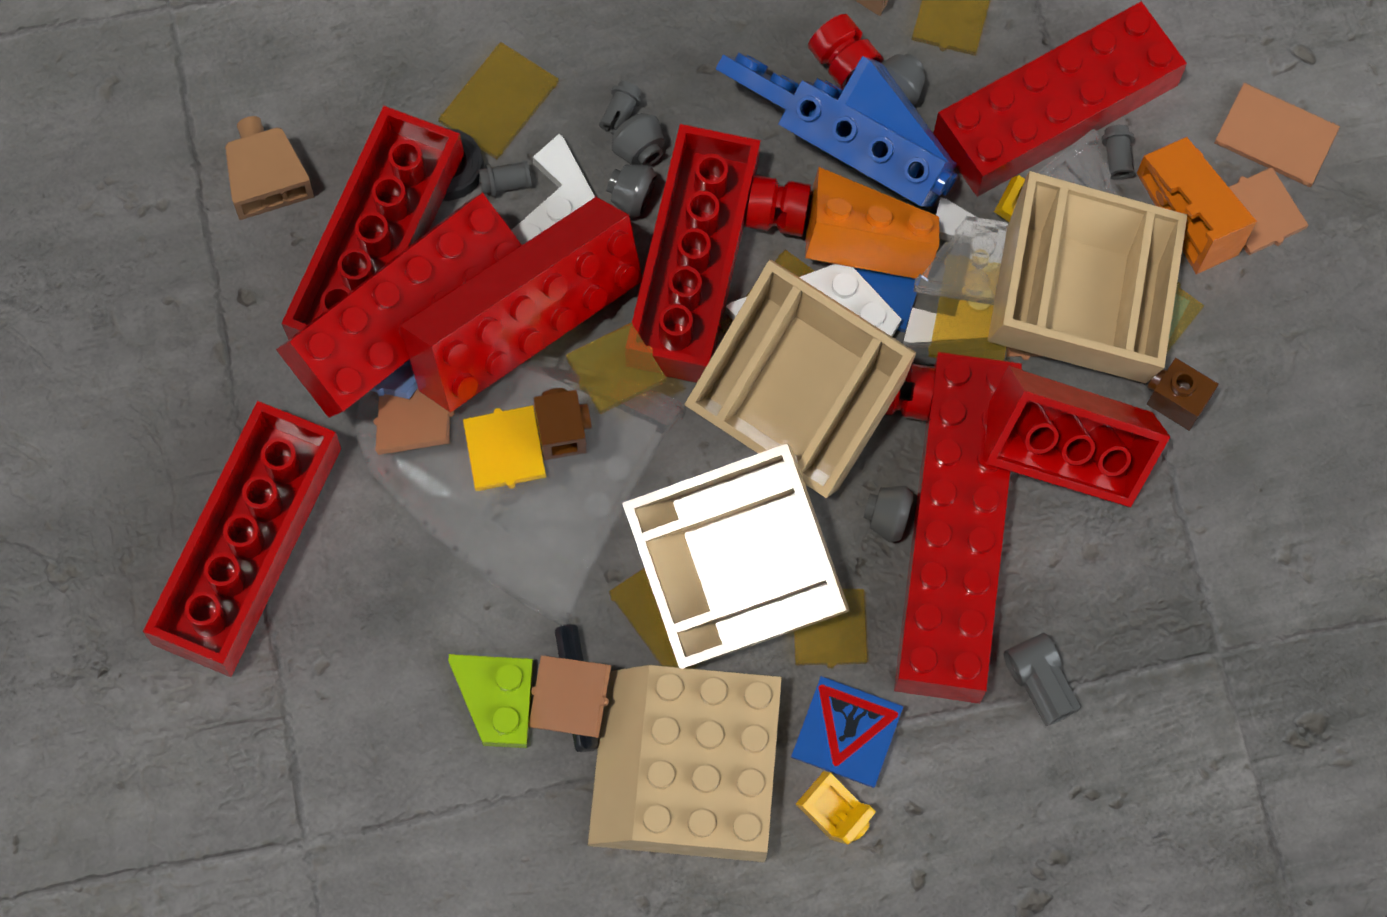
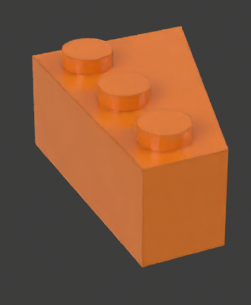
M1188 137L1144 155L1137 175L1155 206L1187 214L1182 251L1194 272L1199 274L1238 256L1257 221Z
M818 167L807 208L805 258L927 280L939 247V216Z

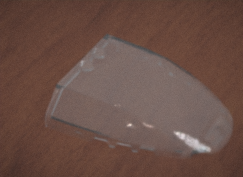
M535 354L454 410L455 414L450 417L449 444L378 455L375 451L377 427L373 421L378 417L379 396L375 391H369L361 397L356 416V436L365 464L374 478L403 509L405 508L423 526L427 533L431 536L434 535L460 561L468 563L484 575L488 582L525 606L562 626L571 623L574 609L588 575L624 511L623 503L630 500L664 436L678 419H683L686 413V406L684 403L608 372L566 360ZM564 388L567 391L577 389L579 404H588L592 429L584 430L587 453L544 460L546 478L516 483L512 489L506 485L476 492L463 419L494 413L496 408L506 411L531 405L534 407L533 397L541 396L544 391L549 389Z

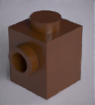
M1175 357L1168 370L1162 369L1149 382L1147 388L1152 390L1153 393L1146 405L1190 431L1219 384Z
M553 388L544 391L541 396L533 397L543 459L549 460L587 453L584 430L592 429L588 404H579L577 389L567 391L564 388Z

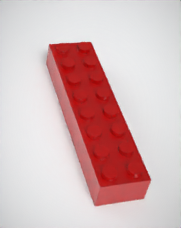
M943 352L937 353L934 363L935 380L924 436L894 683L895 692L980 704L986 693L1010 471L986 464L983 460L989 402L1008 366L1022 370V363Z

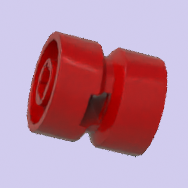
M840 14L827 21L814 33L808 42V49L821 64L826 63L829 66L828 73L843 90L862 56L878 62L883 61V56L868 39H861L863 32L848 14Z
M754 175L745 227L768 231L772 226H777L780 233L802 237L811 184L788 181L784 186H781L776 178Z
M912 364L905 379L907 382H912L910 400L899 398V390L885 415L892 416L898 410L901 411L904 418L927 421L933 395L935 367Z

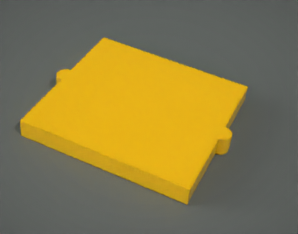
M533 405L506 411L496 408L494 413L463 419L476 492L506 485L512 489L516 483L546 478Z

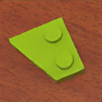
M449 654L448 662L483 746L527 748L533 659Z

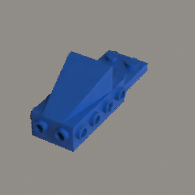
M739 52L736 58L727 55L721 57L716 70L786 109L778 125L919 206H934L938 197L941 194L946 196L953 187L958 177V174L953 172L957 163L951 159L882 63L862 56L843 90L833 83L819 78L814 83L802 80L799 84L783 74L779 75L773 72L772 76L765 73L769 67L768 65L750 55L746 56Z

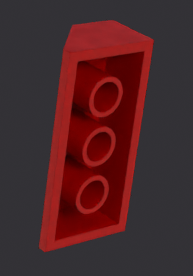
M1008 366L989 402L983 460L986 464L1131 507L1169 441L1170 435L1151 411Z

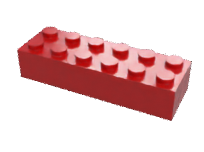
M1141 1L939 111L933 134L951 159L957 163L956 168L976 197L1177 87L1187 62Z
M383 105L281 324L288 339L429 231L447 188L464 155L460 133Z
M684 124L679 125L626 344V368L696 383L700 379L716 350L747 215L753 177L756 175L761 140Z
M482 192L446 217L279 346L276 351L328 418L344 412L409 360L400 325L522 246V244Z
M596 196L400 325L419 392L451 413L641 283L642 274L629 214Z
M257 400L143 630V633L153 646L232 677L341 451L335 431Z

